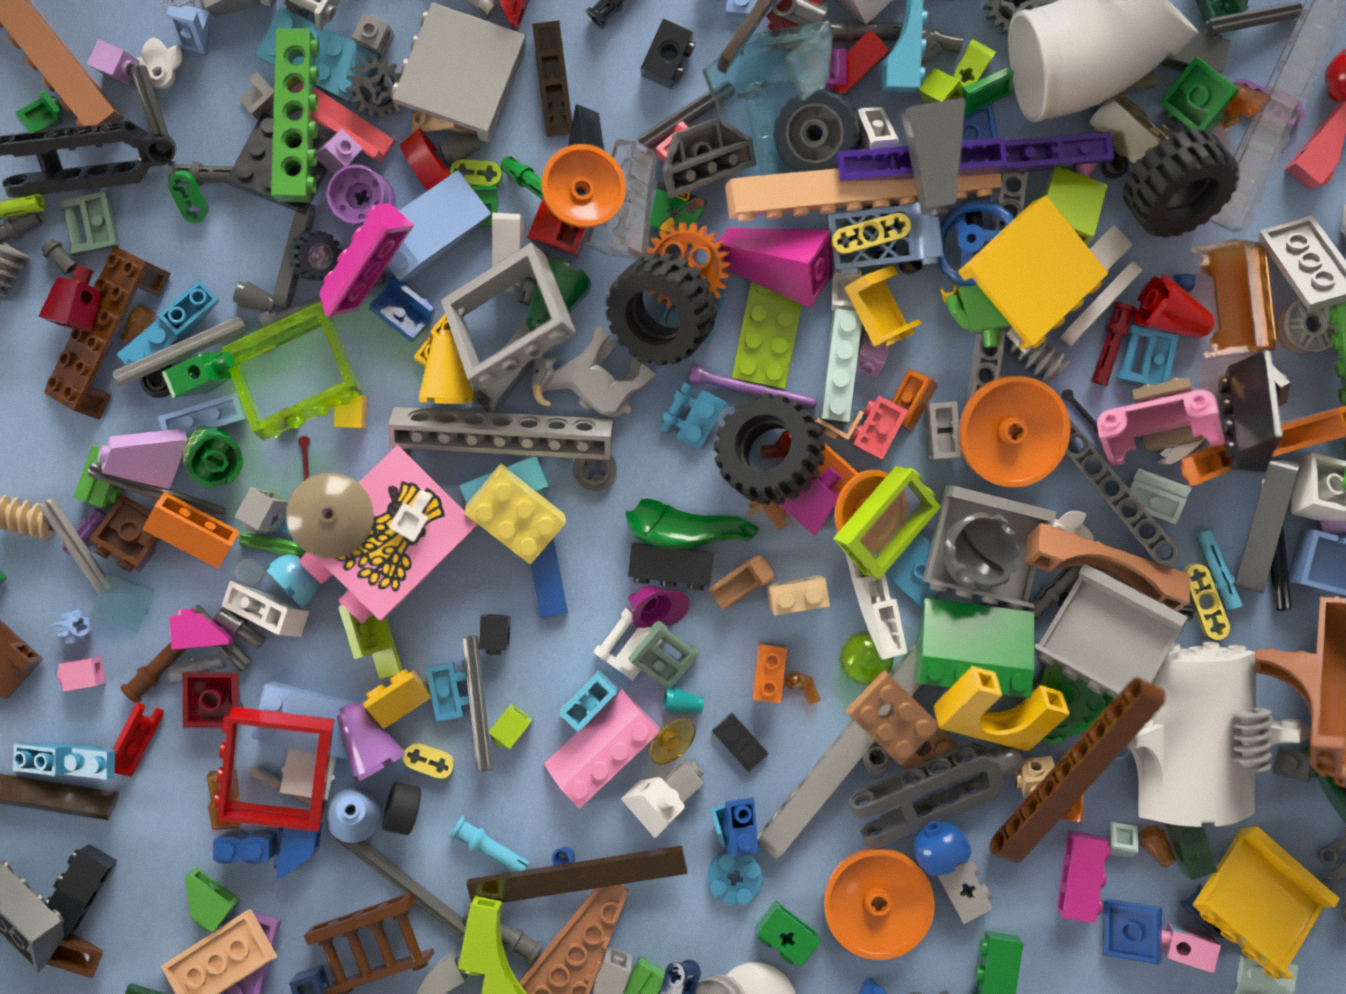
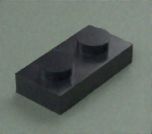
M733 712L712 729L717 738L748 772L769 754Z

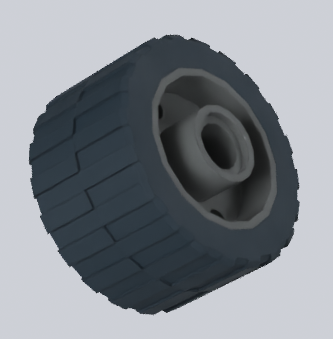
M820 89L803 91L798 93L797 96L790 98L785 106L780 109L774 124L775 147L784 163H787L794 171L809 172L838 169L837 152L859 149L862 137L859 111L854 107L849 98L841 95L842 93L829 90L822 91ZM816 125L822 129L821 139L817 138L814 133Z

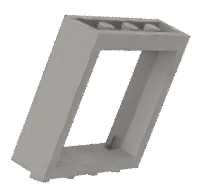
M533 243L526 245L441 300L467 378L482 389L487 388L491 384L494 385L504 376L517 371L522 365L540 357L545 351L557 344L563 343V340L576 333L547 257ZM534 272L552 320L484 362L479 363L463 317Z

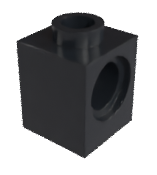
M483 614L480 616L479 649H485L486 654L502 655V650L506 651L509 649L511 615Z

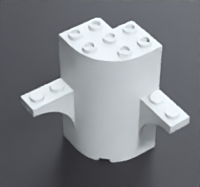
M1202 642V646L1189 647V649L1180 648V644L1174 643L1152 681L1153 684L1165 690V703L1127 745L1134 756L1138 771V817L1168 824L1202 827V823L1209 822L1214 823L1215 826L1240 822L1255 813L1256 771L1246 770L1241 766V763L1233 761L1234 756L1242 755L1241 752L1233 749L1234 745L1242 744V741L1233 738V735L1242 733V730L1234 728L1233 724L1242 722V719L1234 717L1235 712L1256 708L1255 652L1247 651L1245 646L1231 645L1228 648L1219 647V643ZM1297 719L1272 720V725L1268 727L1272 732V736L1268 738L1272 745L1284 742L1300 743L1311 737V726L1300 724V720Z

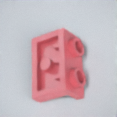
M878 396L876 401L870 399L864 410V415L867 418L863 426L857 424L850 437L855 440L852 446L858 447L883 460L908 410L881 396Z

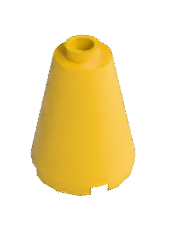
M439 330V335L433 336L419 392V402L427 403V401H434V403L443 404L474 403L472 384L467 378L451 330Z

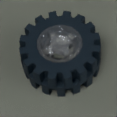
M323 231L299 233L300 236H295L293 239L295 244H290L289 249L292 250V253H288V258H292V262L289 263L290 266L296 268L294 272L297 275H301L304 279L323 281L325 276L334 270L339 263L337 259L339 254L342 253V249L337 248L340 245L338 240H333V235L326 234L327 232Z

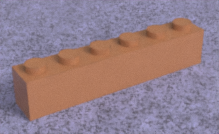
M0 0V28L5 27L10 33L7 35L9 41L17 49L22 48L27 54L24 57L26 62L35 71L39 69L44 75L41 78L42 82L52 92L56 90L61 98L58 101L69 113L73 111L78 119L75 122L78 126L120 122L124 119L123 115L30 0Z

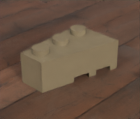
M1121 93L1106 100L1089 121L1094 127L1095 133L1111 132L1114 151L1122 157H1127L1133 164L1138 158L1141 159L1145 155L1144 152L1150 147H1155L1158 141L1163 138H1170L1166 134L1169 128L1163 124L1159 128L1146 118L1147 112Z

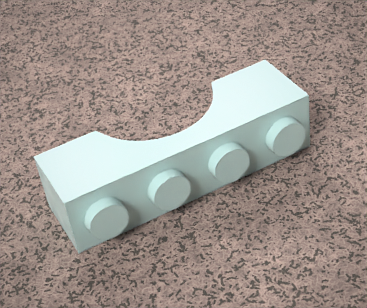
M835 309L832 312L829 335V359L819 416L823 421L850 422L862 321L857 311Z

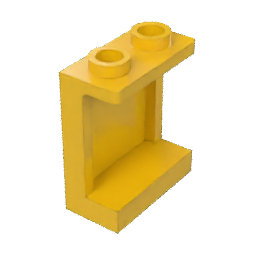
M894 265L864 275L844 287L874 347L881 343H885L888 347L899 340H903L915 333L914 327L922 324L920 319L909 324L906 323L886 283L887 280L898 274Z

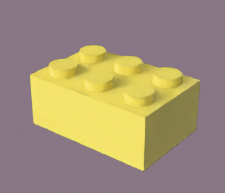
M502 464L495 469L465 505V515L529 564L537 558L566 524L565 514Z

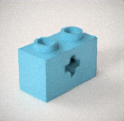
M598 670L560 709L559 714L579 732L617 693L618 688Z

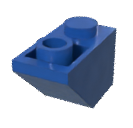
M753 797L726 801L721 820V830L726 844L723 851L731 857L759 853Z
M321 822L319 832L280 827L278 842H281L280 852L276 853L274 859V869H277L276 878L282 879L319 850L323 822Z

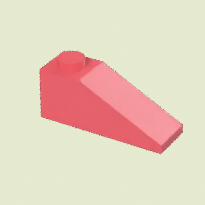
M1346 101L1337 105L1285 168L1287 172L1308 189H1313L1319 185H1326L1335 174L1332 171L1339 163L1346 133Z

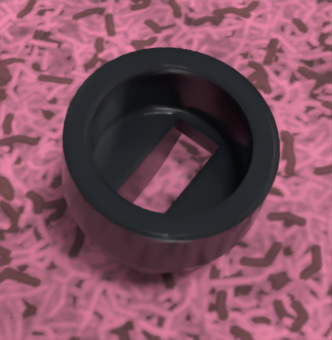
M922 261L898 263L899 269L907 275L914 274L923 267Z

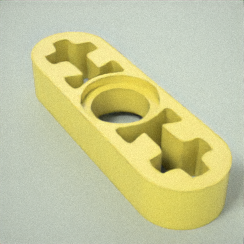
M894 213L838 229L832 235L830 240L831 248L837 254L846 255L900 240L909 233L911 223L906 215ZM894 220L899 224H903L904 227L900 230V234L896 230H891L885 233L887 238H884L883 228L890 227L894 224ZM871 226L877 230L878 237L876 241L869 242L864 238L863 230L865 227ZM853 230H857V239L861 244L860 246L857 245V240L848 243L846 249H844L843 245L837 244L841 234L845 238H850L856 235Z
M1187 565L1182 572L1190 574V577L1194 575L1193 570L1201 572L1202 576L1198 578L1200 586H1207V589H1200L1197 581L1190 579V602L1194 608L1202 633L1214 640L1224 639L1230 632V624L1211 574L1203 565ZM1209 594L1212 598V605L1204 610L1199 605V599L1202 595ZM1205 614H1213L1214 622L1221 623V627L1217 628L1218 633L1210 631V628L1213 627V621L1210 617H1204Z

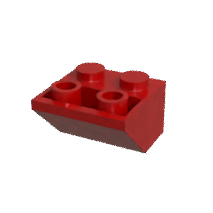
M542 200L527 239L578 259L590 228L575 227L563 222L551 212L546 202Z

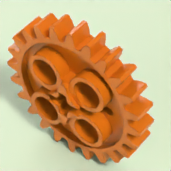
M683 222L679 225V231L675 225H670L669 233L665 230L659 231L661 240L658 238L651 239L655 248H646L645 250L649 254L659 253L662 257L665 253L671 254L673 244L678 245L681 249L680 257L688 260V265L692 268L697 266L701 270L699 274L702 278L707 277L711 283L709 290L715 292L716 298L722 297L718 289L728 288V285L722 280L723 278L731 277L730 273L725 272V267L731 266L732 263L726 262L723 259L729 254V251L721 252L720 250L724 241L714 242L717 235L716 232L707 236V226H702L697 231V223H691L688 230L686 223ZM689 243L692 244V250L690 251V254L688 248ZM700 249H703L708 255L705 264L700 263L697 259V253ZM650 291V295L659 293L656 291ZM659 293L657 302L661 303L667 300L666 309H671L674 303L668 297Z

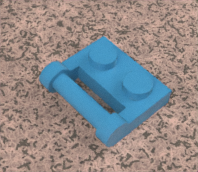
M1129 325L1130 333L1121 370H1118L1116 379L1141 385H1156L1168 382L1179 335ZM1140 337L1147 338L1140 372L1137 374L1133 373L1132 370Z

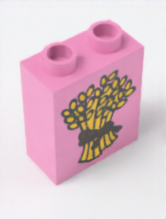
M398 445L359 482L368 493L374 510L373 526L365 542L352 553L342 557L323 558L307 552L298 560L321 584L334 575L348 589L338 601L362 624L372 614L380 621H383L478 525L465 515V511ZM423 490L432 496L422 514L429 518L413 542L389 528L402 504L405 503L411 507L420 491ZM331 509L324 515V518L331 519L334 516V511Z

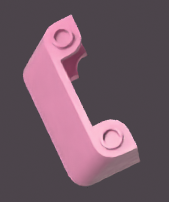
M1204 390L1111 409L1101 414L1097 423L1099 437L1111 467L1124 465L1126 453L1130 449H1137L1134 437L1191 426L1193 437L1204 436L1208 439L1210 446L1225 444L1216 400L1210 392Z

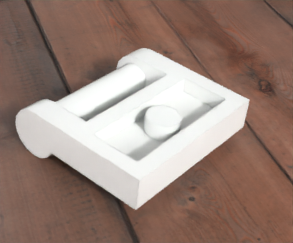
M625 608L621 613L623 617L601 646L598 645L593 652L633 681L640 672V669L633 665L628 657L650 633L651 627L637 628L615 657L610 651L629 625L633 623V612ZM662 639L656 644L657 646L660 645Z

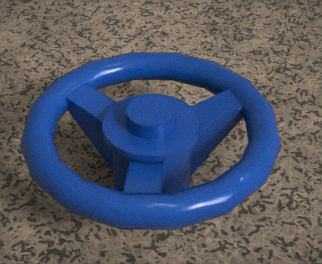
M984 200L963 203L950 211L941 222L940 230L944 257L938 258V265L942 273L956 284L964 286L978 285L973 278L964 281L958 271L949 263L945 255L944 245L948 230L953 225L959 232L958 244L962 250L961 269L1002 231L986 230L975 224L968 225L961 217L967 213L983 211L993 213L1007 226L1014 220V217L998 203Z

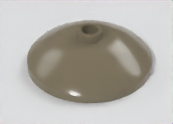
M321 473L303 481L291 495L286 510L287 526L294 541L308 553L323 558L342 557L358 549L369 536L374 520L373 505L366 490L351 477L339 473ZM326 509L334 511V516L331 519L324 518L323 512Z

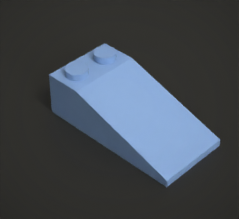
M458 170L399 210L414 224V227L389 262L388 267L399 281L410 282L492 215Z
M276 681L265 684L258 710L335 719L330 756L348 759L337 716L341 714L339 709L349 704L350 701ZM254 726L251 738L278 746L317 753L319 734Z

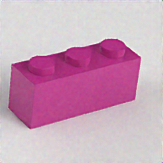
M1068 830L1056 910L1065 919L1096 923L1097 915L1101 914L1102 900L1100 893L1101 888H1104L1106 884L1104 865L1110 856L1108 841L1101 835Z

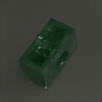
M1165 823L1181 873L1194 880L1218 872L1203 824L1202 827Z

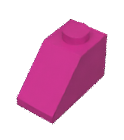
M195 609L177 610L178 616H169L172 650L234 644L232 636L205 614H195Z

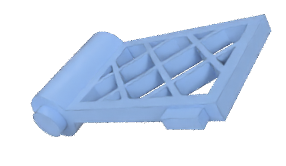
M919 203L829 214L828 224L831 237L836 232L835 220L845 219L850 224L855 225L862 223L865 217L873 216L876 219L880 218V215L904 212V215L909 218L911 223L907 237L902 238L908 244L909 255L899 256L892 251L891 248L896 243V241H893L888 247L885 244L878 245L885 250L879 259L872 260L863 253L864 249L856 252L857 256L852 262L840 264L839 254L835 253L832 249L834 271L840 270L841 275L858 273L857 268L910 261H922L923 266L938 264V258L944 257L939 217H931V214L922 215ZM852 218H860V220L856 222ZM894 226L887 227L889 230H896L900 234V231ZM865 228L863 230V234L869 238V242L876 241L877 230L873 235ZM841 235V238L839 239L842 241L841 245L844 246L845 244L847 245L848 243H850V241H848L849 238H845ZM887 253L892 256L890 258H884ZM860 256H861L863 259H865V261H857V260L859 259Z

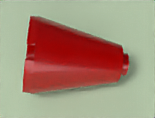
M1161 274V278L1155 276L1144 286L1137 298V301L1141 302L1139 310L1133 314L1136 324L1199 339L1212 332L1215 325L1213 314L1171 277Z

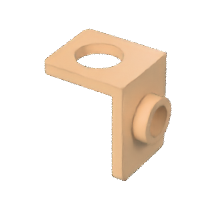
M858 411L845 433L820 418H817L815 422L824 428L822 430L824 435L833 440L839 437L846 441L849 440L864 412Z

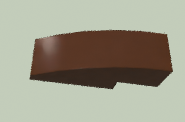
M71 934L67 938L63 937L48 960L47 965L93 979L104 951L83 938Z

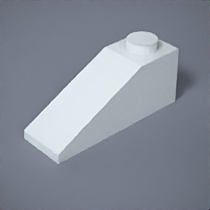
M230 581L222 603V607L277 635L301 637L310 612L293 602L236 581Z

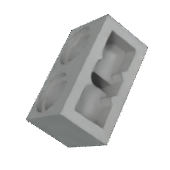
M957 401L924 405L928 459L962 457L958 438L959 418Z

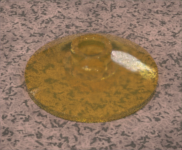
M683 718L672 721L663 727L650 745L649 756L651 760L656 764L664 765L682 756L694 740L696 733L695 725L690 720Z

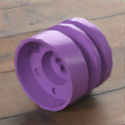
M356 164L345 166L337 171L328 183L327 199L329 207L337 217L358 228L364 225L367 220L366 214L373 206L388 203L394 207L396 205L395 192L389 181L366 166ZM363 196L370 198L368 203L361 201Z

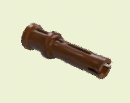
M170 642L147 666L139 667L137 674L127 684L124 683L120 686L123 694L131 701L140 703L142 696L152 686L155 687L159 683L160 675L187 648L172 650Z

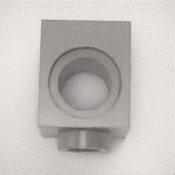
M363 12L352 38L357 45L383 58L394 36V32L388 23Z
M684 759L663 780L671 789L678 793L679 799L684 802L704 784V778L702 777L704 772L695 761L690 764L687 759Z

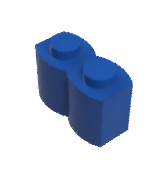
M230 830L213 841V860L221 864H233L240 860L248 864H261L277 853V833L270 830H257L252 833L243 830Z

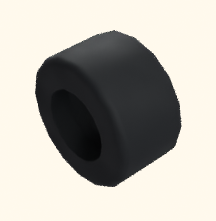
M399 782L393 783L383 815L382 829L384 831L402 835H409L411 833L420 805V787Z

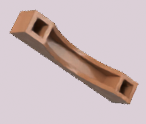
M1042 523L1027 536L1025 564L1052 572L1065 567H1082L1085 563L1094 569L1117 577L1136 591L1175 611H1179L1190 603V574L1179 571L1174 567H1167L1150 559H1144L1127 551L1118 550L1101 542H1095L1080 537L1075 533H1068Z

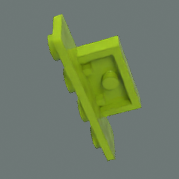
M343 605L338 606L354 659L372 654L380 679L397 675L403 671L387 617L380 621L372 614L362 624Z

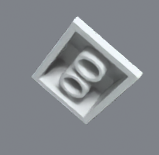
M1313 452L1294 461L1300 463L1291 494L1292 514L1313 520L1346 521V490L1341 487L1346 470V461Z

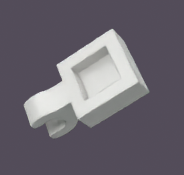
M421 490L411 507L403 503L389 528L414 542L429 518L422 514L432 496Z

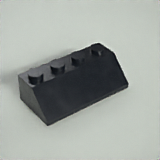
M1263 350L1228 366L1225 376L1219 379L1218 393H1222L1220 413L1224 414L1225 417L1222 431L1223 435L1227 436L1225 457H1229L1230 469L1265 472L1282 438L1270 350Z

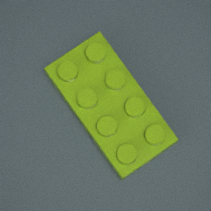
M751 281L731 378L785 389L802 304Z

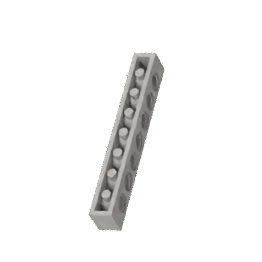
M394 407L388 423L390 448H395L398 445L404 449L610 460L613 419Z

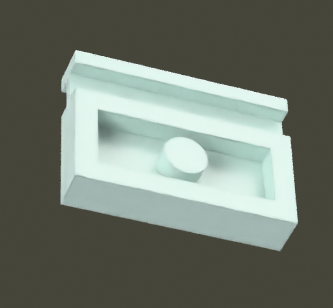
M1139 467L1129 487V490L1151 516L1175 525L1192 489L1188 485ZM1126 502L1123 504L1127 507L1136 510V505L1134 504V502Z
M1240 954L1237 974L1238 986L1235 989V994L1295 993L1298 973L1297 964L1291 962L1287 969L1294 976L1293 979L1276 980L1266 975L1262 970L1263 967L1256 961Z

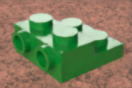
M1196 56L1159 103L1166 108L1163 112L1166 116L1175 122L1181 120L1186 124L1183 128L1185 131L1200 129L1211 133L1225 116L1223 111L1241 90Z

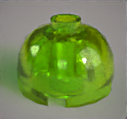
M866 630L855 632L846 638L838 657L840 668L846 677L856 684L869 686L884 670L889 674L894 662V657L881 659L870 632Z

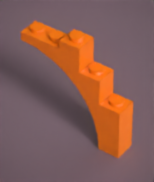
M1346 405L1281 422L1282 438L1272 457L1346 437ZM1227 441L1221 445L1201 447L1182 459V473L1190 486L1201 484L1209 479L1235 470L1230 469L1229 457H1225Z

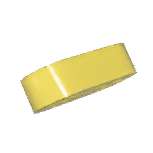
M413 743L404 751L403 761L405 765L421 773L442 779L450 775L454 769L455 762L453 757L447 752L422 743ZM418 749L420 750L419 755L427 758V761L419 759L415 763L412 761L413 757L409 755V752L413 753ZM443 758L446 760L445 765L449 766V768H444L440 772L438 771V765L431 763V760L439 762Z

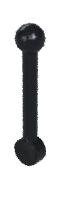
M1064 390L1062 398L1069 400L1093 425L1095 433L1099 434L1097 422L1073 397L1072 390Z

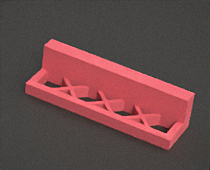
M300 84L294 93L300 92L303 89V84ZM314 87V94L318 96V111H314V120L334 134L342 128L362 147L361 152L382 164L396 141Z

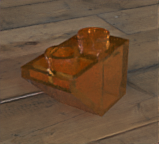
M1237 82L1232 83L1241 91L1223 111L1225 116L1215 128L1223 126L1225 130L1240 123L1239 117L1243 115L1249 118L1263 111L1261 106L1272 101L1270 95Z

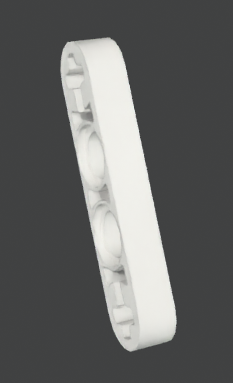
M1132 261L1059 339L1070 348L1131 285L1143 269Z

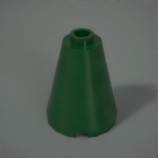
M557 257L547 258L568 314H570L589 294L592 286L590 278L581 268L576 271L569 267L571 262ZM537 280L526 318V324L530 332L552 320Z

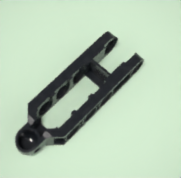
M130 120L0 136V156L13 155V157L36 155L41 171L12 175L5 178L2 184L6 195L15 198L35 194L42 195L140 183L150 167L170 163L177 152V146L173 138L167 134L148 135L145 130ZM124 142V144H128L134 149L137 148L139 157L133 161L63 169L57 149L68 148L69 151H72L76 147L91 145L103 147L104 144Z

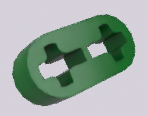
M184 170L175 172L168 182L169 191L184 219L190 223H200L208 213V203L191 173ZM179 179L181 180V182L188 183V186L186 187V192L182 186L177 187L176 184L179 181ZM192 204L195 208H201L198 215L195 211H189Z

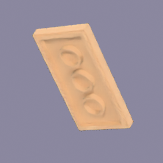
M249 909L163 964L161 968L175 994H221L277 958V955L252 909Z

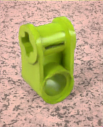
M972 38L952 77L960 80L963 88L977 82L980 76L984 74L996 51ZM963 76L968 79L966 83L961 81Z

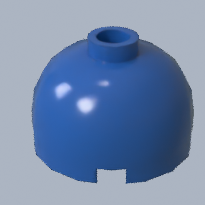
M930 822L924 829L918 832L914 840V854L920 869L923 868L929 875L952 873L956 871L955 865L961 861L964 865L971 856V847L965 834L958 826L950 822Z

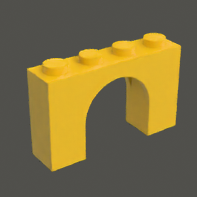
M971 667L933 705L939 729L1028 752L1069 715L1063 693L1044 686H1039L1031 694V698H1026L1021 704L1012 709L1002 712H986L1002 694L996 674L976 667Z

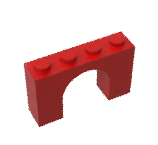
M781 0L776 7L780 12H787L792 7V1ZM827 0L808 1L822 6ZM771 10L766 15L770 21L767 27L777 38L783 35L789 41L785 47L795 58L801 55L808 62L804 66L805 69L816 78L818 76V54L813 52L808 44L807 28L787 19L779 18ZM871 29L846 52L847 84L835 85V91L842 93L841 95L844 97L891 53Z

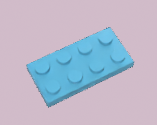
M280 6L256 56L275 66L276 28L310 29L320 44L319 57L315 56V67H318L319 83L315 84V86L356 106L357 102H349L348 100L353 96V93L345 90L346 87L352 85V82L348 81L346 77L354 76L355 73L351 69L352 66L361 67L359 60L366 59L369 63L370 57L376 56L377 60L380 57L325 28L322 31L316 29L315 23ZM304 57L295 58L292 65H300L304 61ZM374 68L366 71L363 77L371 76Z

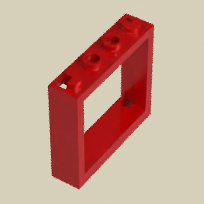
M233 707L229 716H224L222 733H226L225 742H221L219 758L223 759V767H219L216 784H221L220 792L216 793L214 799L215 808H218L217 820L319 832L323 817L335 719ZM240 725L319 734L310 810L232 801Z

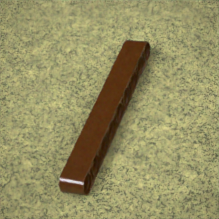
M1133 678L993 835L990 842L991 853L1016 864L1020 863L1162 708L1166 700L1165 690L1142 678Z

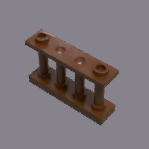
M412 892L314 925L304 934L307 946L318 943L319 946L322 945L335 979L325 991L326 994H348L355 987L411 968L413 971H417L428 965L429 960L435 953L434 949L430 948L422 952L420 951L407 916L409 909L415 903ZM393 917V920H397L410 956L398 960L395 959L382 925L384 919ZM366 925L368 928H372L385 964L372 969L357 934L359 928ZM342 934L343 937H347L360 973L348 977L345 976L332 942L334 936Z

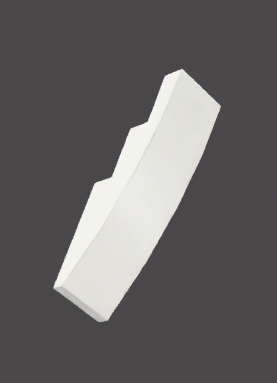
M875 551L869 552L872 556L875 555ZM846 554L857 599L881 659L908 653L897 600L890 599L886 575L884 574L877 580L863 574Z

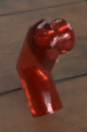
M785 430L775 444L760 445L761 459L786 457L791 447V433Z

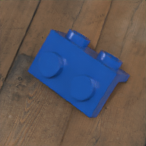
M394 276L388 280L387 287L369 306L370 311L411 343L432 322L435 308L428 299L418 296L406 282L399 281Z

